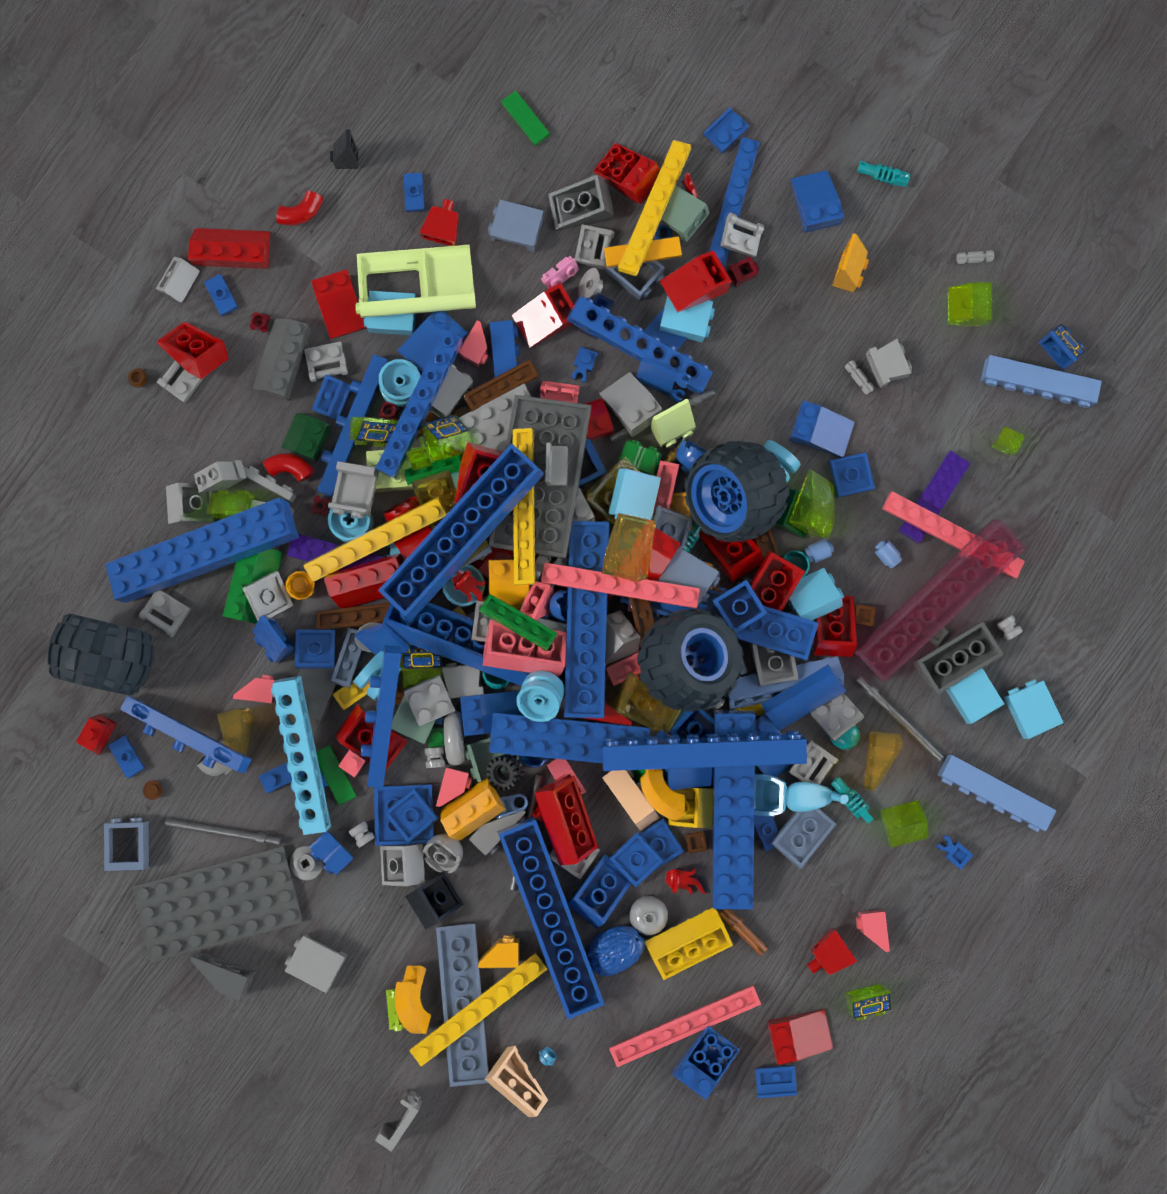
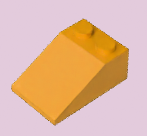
M852 234L843 250L832 284L834 287L853 293L857 287L860 288L863 281L861 276L862 270H866L869 259H866L868 251L857 234Z
M489 560V594L520 611L529 592V585H514V560Z

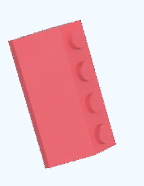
M489 620L482 666L528 673L542 670L560 677L565 667L567 632L553 630L558 634L548 651L502 624Z

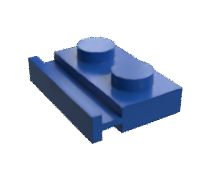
M730 107L703 135L723 154L749 128V125L737 113H734Z
M325 375L311 410L337 420L351 385Z
M794 1064L755 1068L758 1098L797 1095Z

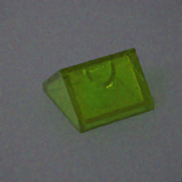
M918 800L880 810L890 848L928 838V821Z

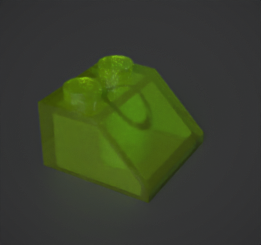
M971 282L948 288V325L986 326L992 320V282Z
M218 490V493H212L207 514L214 518H227L250 509L252 500H255V497L249 494V491L239 490L235 494L230 493L229 490Z

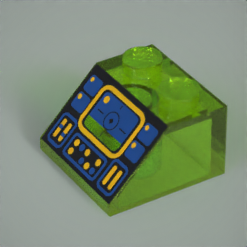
M455 414L421 424L431 461L462 454L465 451L467 442L473 443L469 429Z
M351 417L349 440H355L357 445H367V442H373V446L385 447V443L388 444L398 421Z
M409 644L408 652L401 654V667L403 668L401 670V683L403 688H409L437 675H440L442 679L441 655Z
M882 983L844 992L849 1015L858 1021L867 1019L868 1015L875 1014V1016H881L886 1014V1011L891 1010L890 990Z

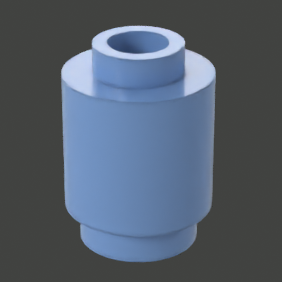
M826 539L808 545L804 552L810 563H817L832 557L831 552H834L830 541L827 542Z
M882 540L875 546L876 550L874 553L890 569L902 561L900 552L890 540L886 542Z

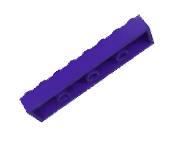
M950 450L915 504L938 515L971 463ZM905 521L898 530V532L917 544L922 541L926 534L923 530Z
M298 534L299 538L291 541L287 556L309 562L341 545ZM369 554L338 570L346 569L349 567H353L384 557Z

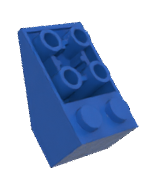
M707 1026L679 1060L671 1075L700 1097L707 1100L740 1049Z

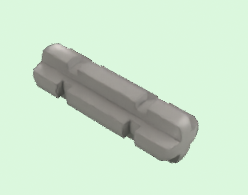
M994 251L968 252V254L965 252L958 253L956 261L958 264H965V262L979 263L984 260L985 262H991L994 260Z
M852 360L845 365V369L851 372L852 378L859 387H862V391L867 395L874 390V386L871 382L868 383V378L860 368H857L858 365Z

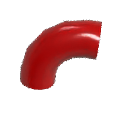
M306 191L302 202L293 207L280 205L276 215L277 224L297 226L308 222L320 209L324 199L323 196L312 191Z
M279 453L262 461L272 477L281 472H289L299 482H303L315 474L313 468L303 458L292 453Z

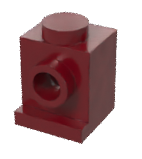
M748 257L730 265L728 272L737 288L757 278L759 267L756 261H752L751 257ZM741 271H746L748 274L742 275Z

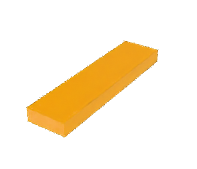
M679 237L652 240L643 263L682 257ZM628 244L604 248L607 268L619 266Z

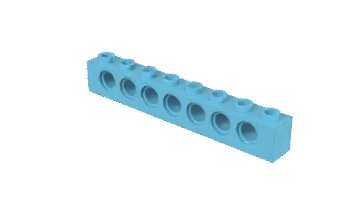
M301 676L278 679L272 683L271 691L276 699L275 711L280 718L279 730L284 738L283 750L288 757L287 769L291 773V788L296 796L295 808L299 811V827L303 830V835L326 832L331 827ZM286 695L292 698V703L286 701ZM289 714L295 716L296 722L290 720ZM293 733L299 735L300 741L294 739ZM297 752L303 754V760L298 758ZM301 771L306 772L308 778L302 777ZM305 790L310 791L311 797L305 794ZM308 809L314 810L315 816L311 815Z

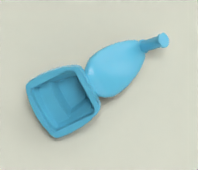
M755 774L754 815H778L785 811L786 806L795 812H807L822 808L832 801H838L841 804L848 802L847 795L839 794L819 784L795 782L787 787L786 783L777 777Z

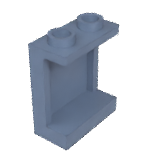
M500 200L493 210L494 222L490 223L488 228L491 241L498 239L527 247V251L534 252L544 219V211Z
M679 547L658 581L700 588L697 606H700L701 603L705 605L710 597L708 592L711 587L715 588L721 578L718 577L720 575L719 571Z

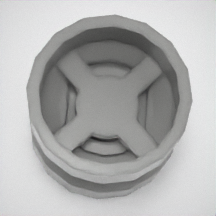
M1013 615L1006 617L996 624L997 628L1004 632L1003 637L1006 641L1023 632L1020 626H1016V619Z
M444 747L425 749V755L427 756L426 768L445 767V761L443 760Z
M365 821L349 831L351 837L356 839V844L359 848L375 838L373 832H369Z

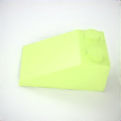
M688 399L653 417L650 429L661 448L664 446L669 448L677 443V439L681 437L685 439L693 434L696 426Z

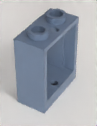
M658 261L645 262L656 273L640 291L616 272L618 267H606L605 272L640 301L643 297L647 298L653 290L651 287L655 283L659 284L660 280L664 278L665 267Z
M123 818L111 819L109 823H104V871L144 870L149 868V821H142V818H130V822H123ZM138 827L139 860L113 861V828Z

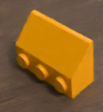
M489 777L441 808V822L450 838L460 841L506 810L496 789L491 786L492 782L489 783Z

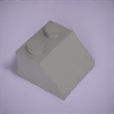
M175 483L166 486L168 524L190 525L214 522L212 491L199 493L197 484Z
M621 610L607 615L606 665L634 654L639 650L640 636Z
M423 844L380 846L382 885L411 886L425 883Z

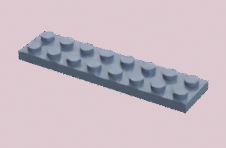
M476 923L436 927L444 1023L482 994L480 968H478L479 956ZM482 1019L446 1047L450 1087L488 1083L485 1080L489 1074L485 1024L484 1019Z

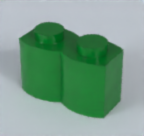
M631 439L630 442L626 441L618 464L625 468L654 476L662 454L659 453L657 448L651 446L644 448L640 442Z

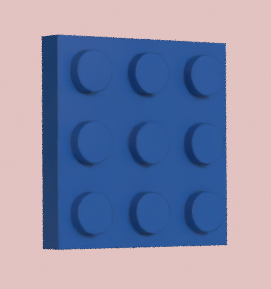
M433 784L374 787L375 846L427 844L434 837V823H432L411 842L407 843L384 814L385 811L413 788L419 792L433 810Z

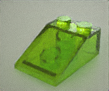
M809 469L788 523L810 536L828 540L835 523L834 484Z

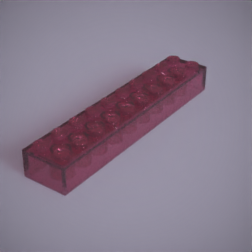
M993 519L855 649V655L879 680L885 682L1027 548L1001 520Z

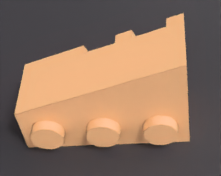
M631 770L609 772L602 778L641 832L659 819L654 808L643 795L641 784L639 782L635 784L632 780L634 774Z
M516 1046L507 1047L485 1080L525 1115L537 1117L548 1099L536 1079L532 1077L527 1064L521 1059Z

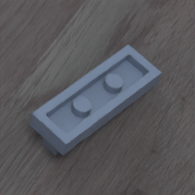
M348 629L331 679L333 684L347 688L351 687L363 651L355 642V635L358 630Z

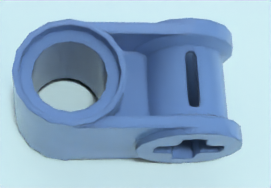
M518 793L500 797L506 810L497 815L495 819L525 810L529 805L528 796ZM517 797H522L525 801V805L521 808L515 804Z

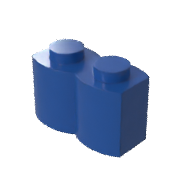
M328 830L310 846L312 850L310 854L317 861L321 859L325 863L323 867L331 875L333 873L338 875L354 859Z

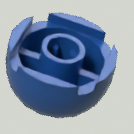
M683 438L676 452L677 461L682 465L681 469L690 474L689 469L707 450L691 441L687 443L686 439Z

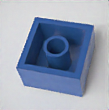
M747 580L712 601L720 617L726 620V624L730 629L733 628L736 634L768 614Z

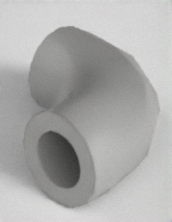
M456 710L444 717V746L447 762L451 765H459L466 759L463 743L462 713Z

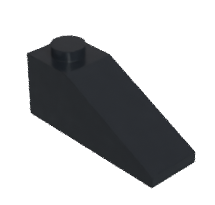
M346 129L334 142L333 151H330V161L334 163L336 169H358L359 151L350 129Z

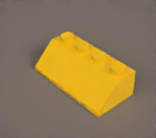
M713 908L705 910L703 913L687 919L685 922L645 941L663 980L733 946L717 910Z

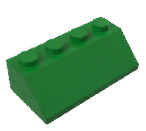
M268 549L236 562L224 608V617L257 624L258 621L243 587L274 571H279L283 552Z

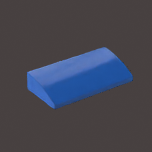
M828 664L761 705L772 723L779 730H782L847 690Z

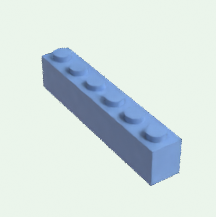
M993 355L985 359L981 381L986 382L988 386L995 387L1000 385L1004 386L1006 390L1015 391L1017 389L1027 395H1041L1044 399L1056 398L1060 399L1062 403L1070 404L1073 402L1083 408H1090L1098 402L1102 383L1101 380Z
M838 656L826 657L823 660L808 661L804 664L796 665L799 678L797 680L760 686L756 673L740 677L736 680L735 688L727 696L730 709L733 710L764 703L828 664L844 686V673Z
M947 755L938 773V776L942 777L941 781L949 786L957 785L960 792L966 795L972 793L977 796V801L985 805L987 802L994 805V810L1002 814L1004 812L1011 814L1010 818L1019 823L1022 821L1028 823L1027 827L1033 831H1046L1056 813V810L953 755Z

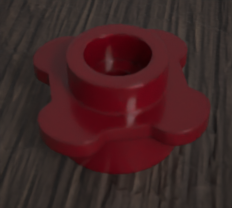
M255 312L252 314L249 327L251 330H260L262 333L268 331L267 325L271 318L267 314L263 315Z
M384 402L379 412V417L381 419H388L392 423L395 422L396 415L401 410L400 406L397 407L393 403Z
M315 496L313 498V507L310 509L311 513L320 514L323 517L328 516L330 509L328 504L332 503L331 500Z

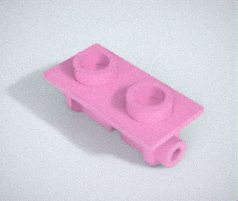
M571 256L565 257L556 264L559 270L556 271L552 267L542 275L541 281L544 285H547L548 289L559 283H564L580 270L575 258Z

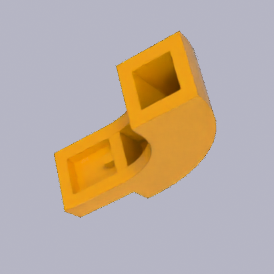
M663 769L645 770L646 773L640 778V782L647 801L658 813L677 821L685 813V795L678 794L667 786L663 778Z
M407 966L403 982H397L395 988V1007L398 1018L404 1028L412 1034H426L431 1014L424 1010L420 999V991L426 968L423 966Z

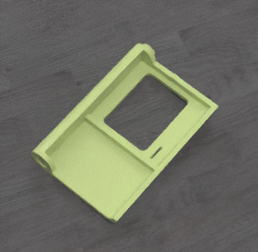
M470 245L357 254L359 302L356 303V313L360 314L361 318L476 308ZM419 271L421 297L368 302L366 278L368 274Z

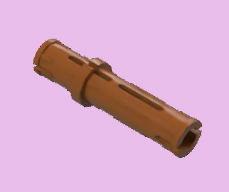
M730 909L720 910L719 916L730 925V929L732 931L735 930L759 956L763 955L762 952L765 953L768 946L743 923L741 917H737Z

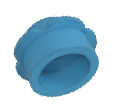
M545 1047L539 1051V1060L542 1064L546 1066L554 1065L553 1063L557 1056L551 1048Z

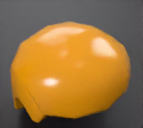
M295 571L288 576L286 591L290 597L296 600H305L314 593L315 581H312L307 572Z

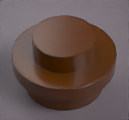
M137 368L129 373L128 380L132 386L140 388L147 383L148 376L144 370Z
M156 780L148 781L143 787L144 796L150 800L158 799L163 793L161 783Z

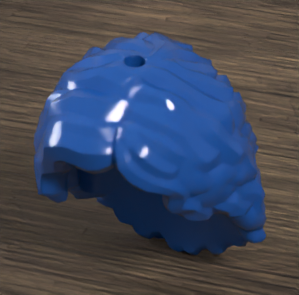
M616 926L592 938L588 948L587 957L589 958L591 969L600 976H613L628 969L644 953L645 940L634 927Z

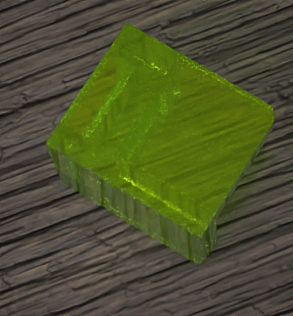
M1005 426L1002 428L998 439L993 442L992 447L1013 456L1018 452L1025 435Z
M423 437L419 438L420 448L407 452L413 471L432 465Z

